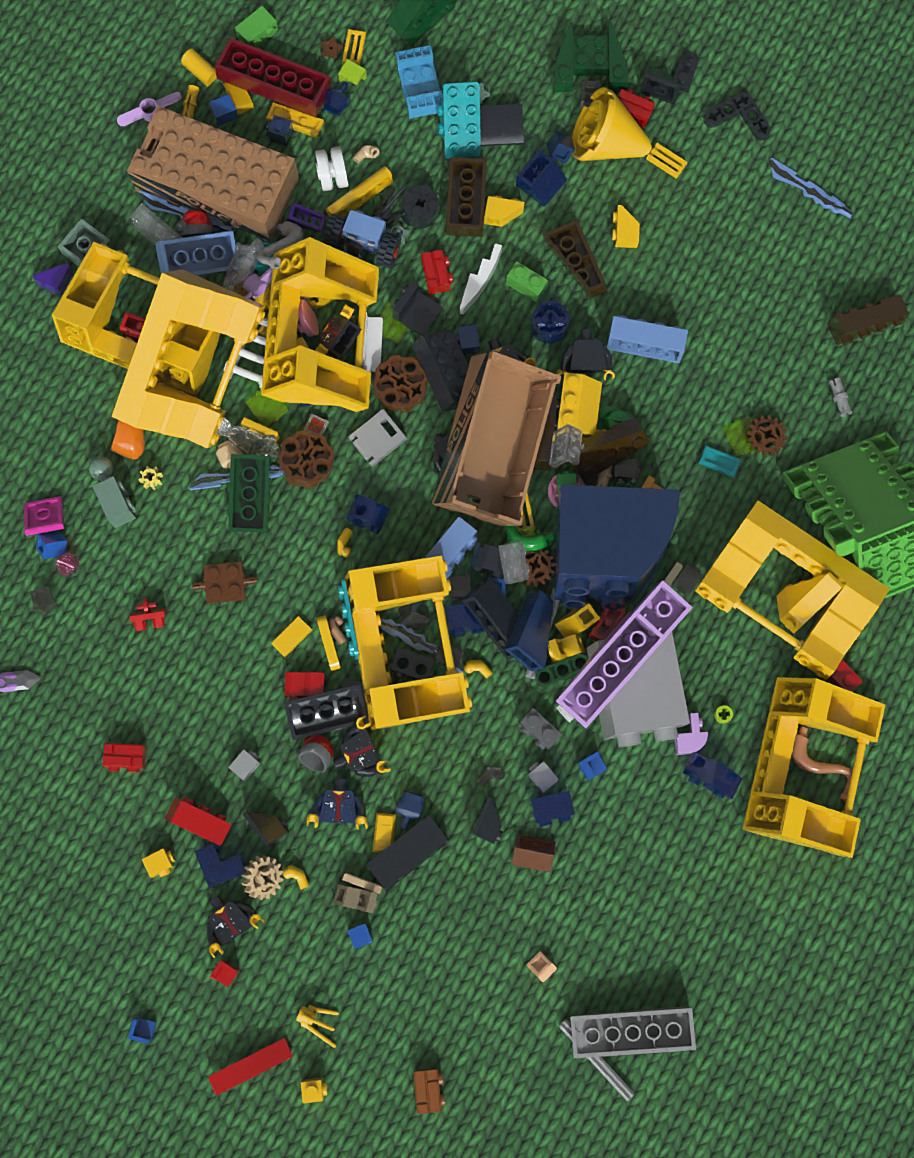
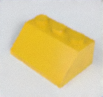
M565 372L557 434L582 437L596 435L602 382L583 374Z

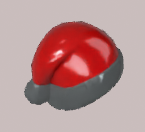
M192 209L185 212L182 220L176 225L180 238L213 233L210 219L200 210Z
M322 735L310 736L304 740L302 748L296 751V757L309 769L324 773L330 766L333 757L332 744Z

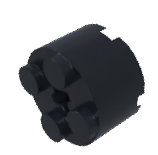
M417 185L409 188L402 198L400 210L402 220L408 226H414L416 229L429 227L436 218L439 199L428 185Z
M477 543L470 563L472 571L484 574V571L491 573V577L498 579L506 577L513 554L509 553V556L505 555V550L486 544L482 548L480 547L481 544Z

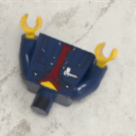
M335 779L334 790H326L325 793L320 794L313 804L310 815L307 817L306 825L308 826L309 822H315V828H317L318 821L356 824L357 830H359L360 824H365L367 829L366 807L359 795L355 794L354 791H346L347 779Z

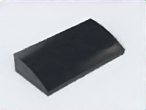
M522 104L480 106L481 146L524 144Z
M360 684L284 702L293 740L351 727L358 718L366 716L363 719V723L369 722Z

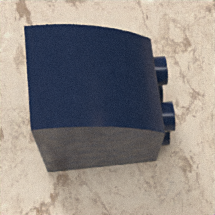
M561 485L556 512L554 600H563V606L567 608L585 607L586 601L602 602V607L609 610H620L625 608V603L634 602L650 584L661 565L676 523L680 490Z

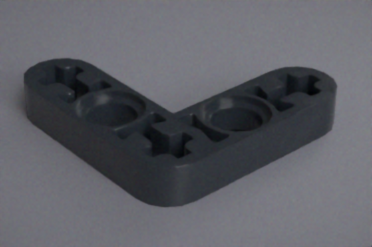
M746 92L731 97L705 113L704 124L709 128L717 127L740 114L757 140H766L771 132V127L751 95ZM741 99H742L743 101L746 100L747 102H746V104H744V103L739 104V103H740V100H741ZM729 106L733 112L727 114L723 111V108ZM755 113L758 118L751 120L748 118V114ZM711 115V117H717L714 121L713 119L709 120V116ZM759 129H761V130H764V129H765V130H766V131H765V134H764L763 132H760V133H759Z

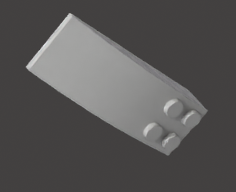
M691 1006L570 1016L574 1058L696 1050Z

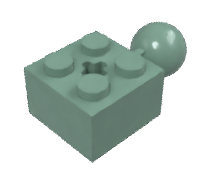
M80 219L58 245V248L63 256L79 267L93 242L105 244L111 249H114V246L110 239L83 219Z
M104 456L93 458L89 463V473L94 479L101 482L92 487L107 520L117 528L136 519L134 513L137 511L132 501L126 497L129 493L125 485L122 484L121 480L117 481L114 476L111 477L113 473L112 462Z

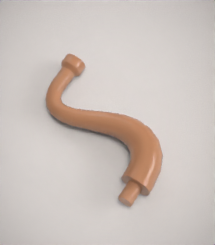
M801 726L798 734H796L791 755L794 763L802 770L810 773L844 774L847 777V784L839 799L846 802L852 770L844 765L821 763L812 760L807 754L809 739L806 738L808 729Z

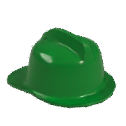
M611 406L599 407L596 430H609L613 425L630 420L633 417L630 413Z

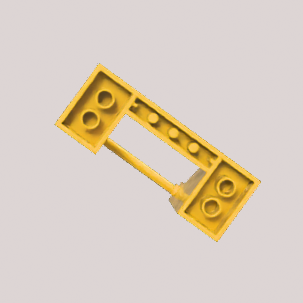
M311 237L275 252L274 257L281 260V265L278 269L273 268L261 395L280 402L341 406L355 412L369 408L371 372L362 368L366 309L370 304L377 302L379 267ZM300 297L342 299L358 304V327L362 330L357 336L355 366L301 345L296 347Z
M93 242L52 313L60 341L128 369L137 343L129 337L119 336L112 330L107 331L120 282L124 275L128 273L158 285L160 278L132 267L129 263L128 255L123 251H116L105 244ZM176 321V330L170 336L169 349L163 355L164 363L162 368L158 370L156 377H158L160 382L173 386L176 389H181L192 396H197L208 376L220 333Z
M183 269L163 272L112 417L135 428L188 439L205 448L216 445L220 437L218 434L219 429L223 427L226 421L224 417L226 411L222 410L220 406L242 345L250 343L252 340L254 341L258 335L257 327L264 319L265 312L263 311L265 306ZM176 321L226 334L234 338L235 344L213 403L209 404L160 382L158 377H156L158 370L162 368L164 363L163 355L169 349L170 336L176 330Z
M757 501L695 591L726 613L732 607L740 609L796 647L797 653L794 659L815 672L819 677L827 680L835 672L846 652L877 611L890 588L842 556L837 555L835 551L760 501ZM773 548L814 576L830 572L844 585L828 601L804 641H799L741 602L742 599L739 598Z
M442 556L351 570L344 577L359 652L358 660L371 730L470 712L472 701L466 692V688L469 687L467 676H464L463 672L458 673L457 670H454V661L443 606L444 597L449 595L448 591H451L449 579L446 580L447 563L446 560L442 559ZM432 599L436 606L448 670L446 675L388 685V683H391L390 672H386L385 668L388 660L386 652L383 653L381 645H384V637L382 633L379 634L378 626H381L379 614L376 615V612Z
M777 677L743 830L823 850L838 856L853 858L861 819L853 817L854 813L851 812L866 745L869 742H878L885 704L817 678ZM798 724L857 739L858 747L844 811L838 812L790 795H783Z

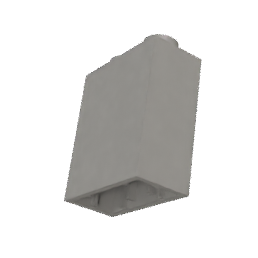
M672 632L599 713L604 740L617 738L618 747H627L641 744L640 734L654 732L655 742L679 738L677 728L690 724ZM604 640L597 641L587 647L588 658L592 656Z

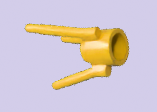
M309 1005L308 1008L302 1006L296 1021L300 1022L302 1027L307 1028L335 1048V1043L311 1025L315 1023L334 1031V1027L316 1019L317 1014L314 1012L338 1015L339 1012L317 1008Z

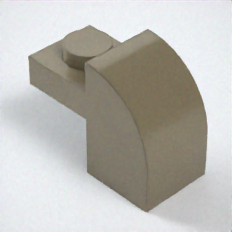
M338 884L333 904L373 913L377 905L378 894Z

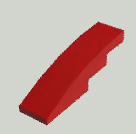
M285 1038L208 1076V1080L217 1096L288 1060L293 1055Z

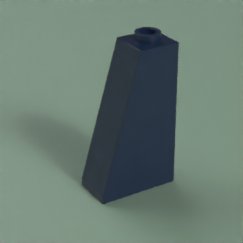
M541 590L527 595L504 649L531 672L545 667L554 603Z

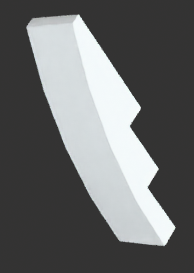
M494 245L490 260L482 259L478 275L470 273L460 305V314L464 315L487 286L502 253V245Z

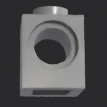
M243 750L228 768L243 781H246L261 763L257 761L259 757L253 751L247 752Z
M536 762L529 768L531 772L528 776L542 793L559 780L545 762L541 764Z

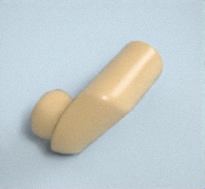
M363 146L352 158L359 164L364 158H376L380 151L376 146Z

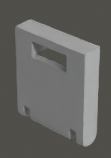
M384 409L348 437L350 441L358 437L353 444L366 461L374 457L369 462L371 467L407 440ZM387 421L397 432L392 437L382 426Z

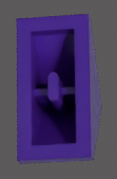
M66 263L32 276L39 286L62 295L73 271L69 264Z

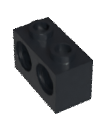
M398 647L391 666V672H394L393 675L404 679L405 676L411 678L412 681L427 679L431 676L435 660ZM400 660H407L409 665L405 669H400L398 662ZM419 666H424L427 672L424 675H418L416 669Z

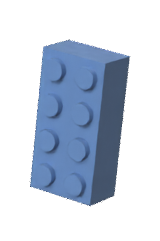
M233 231L155 242L161 274L181 269L194 275L239 269Z
M624 315L613 316L607 348L612 351L680 363L685 350L688 330H684L680 326H665V324L660 322L648 323L644 319L632 320Z
M458 517L425 558L442 556V559L446 560L447 572H445L447 580L453 573L452 569L455 564L460 565L465 558V552L467 550L471 551L477 544V530Z

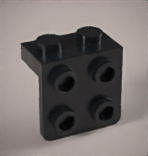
M413 280L410 285L406 284L401 294L403 295L400 300L396 299L391 307L393 309L392 318L422 336L426 334L441 312L442 306L418 291L419 283Z

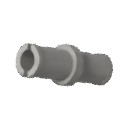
M835 378V382L833 380L829 381L834 394L833 400L837 403L840 416L845 417L847 416L846 413L848 415L852 414L847 400L848 394L844 391L841 378Z

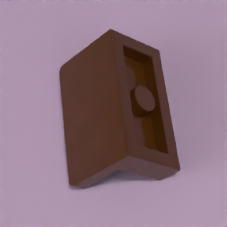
M517 834L512 865L550 872L556 842Z

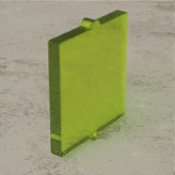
M388 302L380 315L383 318L382 335L385 339L389 338L399 344L408 327L392 318L393 309L391 307L393 304Z
M257 390L256 394L245 401L259 423L264 426L269 425L273 421H278L279 417L289 411L283 402L261 395V390Z
M751 416L740 421L736 420L733 424L722 429L737 458L747 453H753L756 450L755 448L750 450L749 448L752 444L746 443V440L750 437L745 434L747 431H751L747 427L750 424L753 425Z

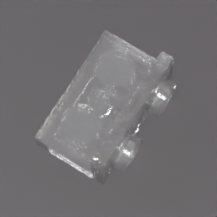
M567 424L553 432L550 466L556 468L567 461L574 465L579 464L582 431Z
M512 541L511 543L498 546L505 584L528 580L529 566L526 563V549L523 542Z

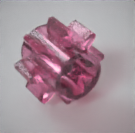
M66 552L65 556L60 554L55 564V567L59 569L58 573L69 577L70 573L75 574L79 567V561L76 560L77 556Z

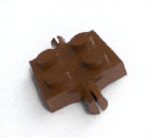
M242 562L204 565V579L202 582H192V590L204 589L207 604L246 600L245 590L247 584H258V580H255L258 578L257 575L246 577L243 572Z

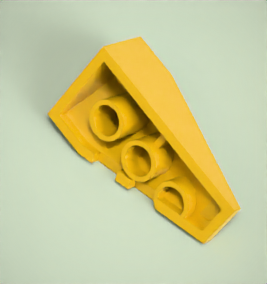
M830 572L815 576L807 581L802 580L794 585H787L776 596L780 621L794 634L844 585Z

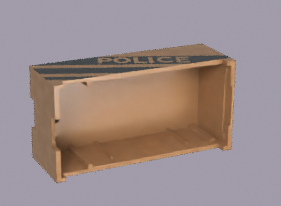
M157 106L147 127L149 131L141 148H137L127 169L136 191L139 193L140 190L165 198L168 202L175 205H183L190 209L200 210L206 215L222 221L224 224L263 238L264 242H272L277 231V225L281 223L300 181L295 158Z
M494 351L472 356L431 504L477 517L476 519L498 526H521L523 518L520 517L555 386L560 383L561 376ZM469 497V498L478 500V501H480V502H479V504H478V503H475V502L466 500V498Z

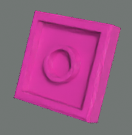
M62 496L24 503V532L26 536L64 529Z

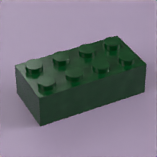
M231 454L228 531L269 532L271 456Z

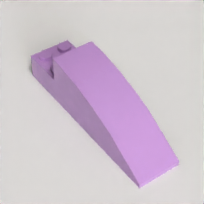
M663 580L658 582L632 612L627 613L556 699V702L581 725L587 728L693 607Z

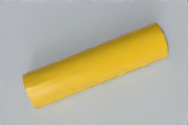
M386 166L382 167L328 206L326 212L329 217L332 214L346 217L349 215L350 210H356L393 183L391 171Z

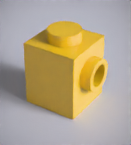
M164 848L142 859L151 878L158 875L160 877L166 876L171 873L170 869L175 867L173 863L175 858L172 852Z
M323 1078L302 1080V1102H320L325 1099L328 1091L327 1083H323Z

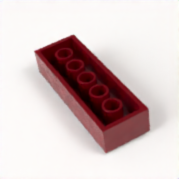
M233 38L229 39L215 65L218 80L317 117L331 90V78L329 75Z

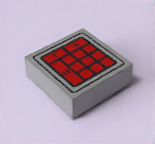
M311 414L304 430H307L309 433L324 435L329 421Z

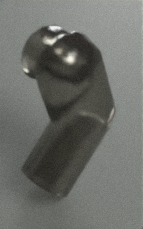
M487 767L476 781L484 787L490 779L502 780L505 777V771L501 767Z

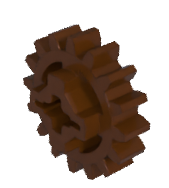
M762 415L759 417V421L755 418L752 421L753 425L750 424L747 427L751 431H747L745 434L750 437L746 440V443L752 444L749 449L755 448L756 455L762 452V457H765L767 453L771 457L774 455V451L779 453L781 451L780 447L783 448L786 445L782 441L788 439L787 436L783 435L787 432V429L781 428L784 423L778 424L777 417L771 420V415H768L766 419ZM765 433H768V434H769V435H768V439H765V438H764V437H765ZM770 444L773 447L766 448L765 445Z
M542 549L524 551V554L519 552L518 556L520 559L515 558V563L518 565L514 566V570L519 571L515 576L522 577L521 583L527 581V587L534 583V587L537 588L538 583L544 586L545 579L547 581L551 580L549 574L554 575L555 571L551 568L555 567V563H551L554 558L553 556H547L548 550L542 552ZM530 555H534V557H532V558H530V559H527V558H526V557H528V556H530ZM541 557L546 561L547 566L542 563ZM537 560L538 568L532 574V566ZM522 567L527 570L528 576L524 574ZM539 574H542V575H543V576L540 577V578L534 579L535 576H537V575H539Z

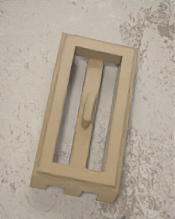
M348 873L344 874L342 879L378 894H381L383 888L381 885Z

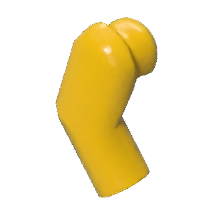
M345 528L337 540V552L340 556L343 555L344 557H348L351 549L346 547L349 538L353 534L349 528Z

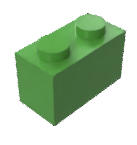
M263 6L235 27L236 35L240 41L259 48L268 37L274 36L278 30L276 20Z
M516 261L507 275L506 284L538 303L547 289L548 280Z

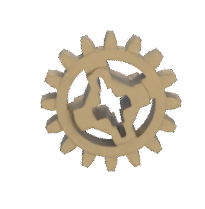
M265 855L263 857L256 856V861H249L250 867L245 866L247 873L242 874V877L246 878V880L242 882V885L247 886L244 891L250 893V897L263 900V898L270 899V894L276 895L275 889L281 888L278 885L279 882L283 881L280 878L283 871L279 870L281 864L276 863V859Z

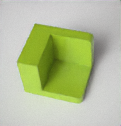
M347 59L338 73L339 82L346 85L350 81L357 85L361 79L366 80V69Z

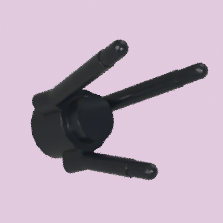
M403 185L389 201L396 190L392 188L379 208L374 211L373 217L382 218L388 226L400 218V213L390 217L392 212L388 208L407 186Z

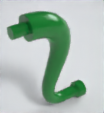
M506 526V533L510 542L520 550L536 551L547 547V542L554 539L551 532L545 535L540 532L535 535L526 536L519 532L517 526Z

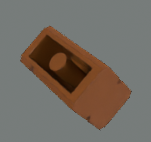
M438 1068L414 1070L417 1114L441 1112V1106H445L444 1093L440 1094L439 1086L443 1085L442 1072L438 1073Z

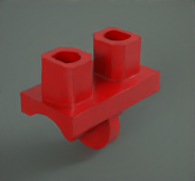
M144 598L143 604L137 605V611H144L132 613L129 616L130 622L134 623L136 631L147 629V619L153 620L154 628L164 627L167 614L166 608L150 610L157 608L156 602L149 603L148 598Z

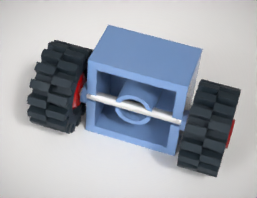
M350 210L347 218L336 214L330 216L326 229H324L322 243L339 249L344 239L347 245L376 254V264L391 269L398 256L402 238L387 232L386 222L382 218L367 216L359 210Z

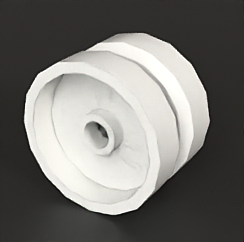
M341 147L331 148V160H328L327 152L324 149L315 151L317 159L316 168L323 191L333 189L332 178L334 177L338 188L348 187Z

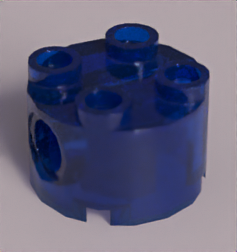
M549 300L540 303L532 314L531 329L535 339L544 343L561 341L567 333L569 323L567 309L557 301Z
M355 494L345 519L353 522L352 524L360 528L364 526L369 531L379 534L390 509L382 504L379 505L370 498Z

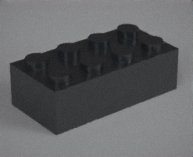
M453 330L422 335L412 347L442 412L457 409L469 365Z

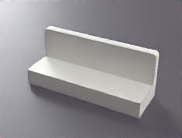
M367 312L362 368L369 372H375L378 365L381 364L383 318L368 317Z

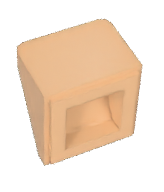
M541 951L526 964L542 982L546 981L557 969Z

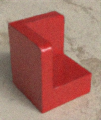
M222 959L211 973L210 978L216 979L226 987H229L240 970Z

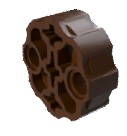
M394 355L378 365L375 370L373 387L376 398L379 399L384 408L389 411L396 410L405 413L412 411L415 406L422 404L425 400L428 380L418 360L411 356L406 358ZM407 366H414V371L409 372L406 370ZM388 371V376H387V375H384L383 377L381 376V373H382V374H385V373ZM404 382V385H403V384H401L400 386L397 385V383ZM420 390V394L413 395V392L417 393ZM393 396L396 398V400L391 403L386 401L387 397Z
M307 430L297 431L295 435L286 438L281 444L280 455L278 456L279 470L286 477V481L293 486H303L306 489L315 488L317 484L326 481L331 475L332 464L334 463V451L326 442V438L319 433H309ZM291 446L294 447L295 450L293 452H288L286 448ZM323 467L327 471L324 473H320L317 471V469Z

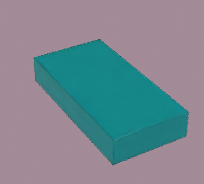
M706 445L698 464L734 478L741 459Z

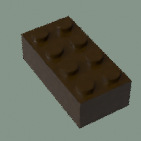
M450 157L446 235L483 237L487 159Z

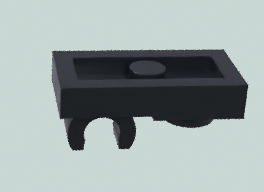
M682 53L674 79L680 84L679 90L688 93L699 58L694 57L695 54Z

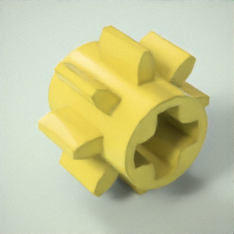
M146 466L144 472L140 471L142 478L139 479V482H145V489L150 486L155 490V486L158 484L162 485L160 478L163 477V474L157 473L158 468L156 466L153 469Z

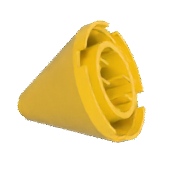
M605 87L596 90L590 97L593 99V102L589 107L584 105L576 121L572 134L575 153L573 152L572 156L580 161L644 157L648 155L652 149L651 140L616 94Z

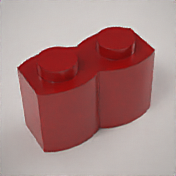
M285 672V696L289 697L290 701L324 693L325 673Z

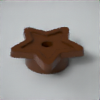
M335 37L320 43L323 47V57L328 56L337 59L338 52L343 49V45L336 43Z

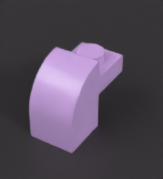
M690 713L688 715L690 721L689 733L678 734L679 738L674 739L676 755L695 753L705 745L708 732H700L703 724L702 718H699L698 713Z

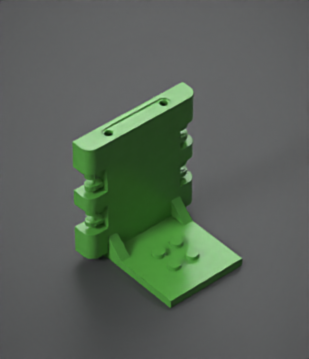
M887 431L783 472V480L795 497L807 501L805 503L806 512L813 522L825 525L824 537L837 555L845 556L852 553L858 568L890 588L885 598L914 587V464L911 461L905 464L899 463V446Z

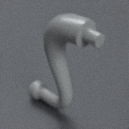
M285 221L283 224L279 223L277 225V230L281 231L282 235L286 237L259 251L257 254L259 262L270 265L274 269L280 267L281 260L279 258L267 256L302 240V228L295 223Z

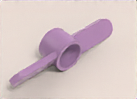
M174 92L156 101L146 98L141 101L138 108L118 116L117 123L120 126H126L142 118L150 122L157 106L164 108L182 98L181 94ZM148 107H155L152 113L144 112Z
M270 267L261 277L257 274L249 276L243 284V288L248 292L244 297L249 299L251 296L253 298L261 296L272 281L273 268Z

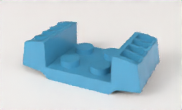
M431 45L395 52L398 74L409 119L436 114L439 99H443V94L437 80Z

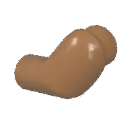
M335 616L329 621L330 632L337 643L341 645L347 639L338 627L343 624V621L339 616Z

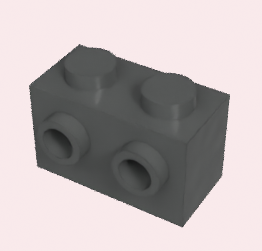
M534 708L519 723L521 726L520 730L528 737L531 735L536 740L534 743L542 750L545 748L548 751L562 736Z

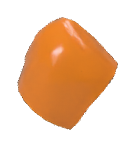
M118 421L111 450L124 457L138 459L145 449L144 429L135 428L127 423Z

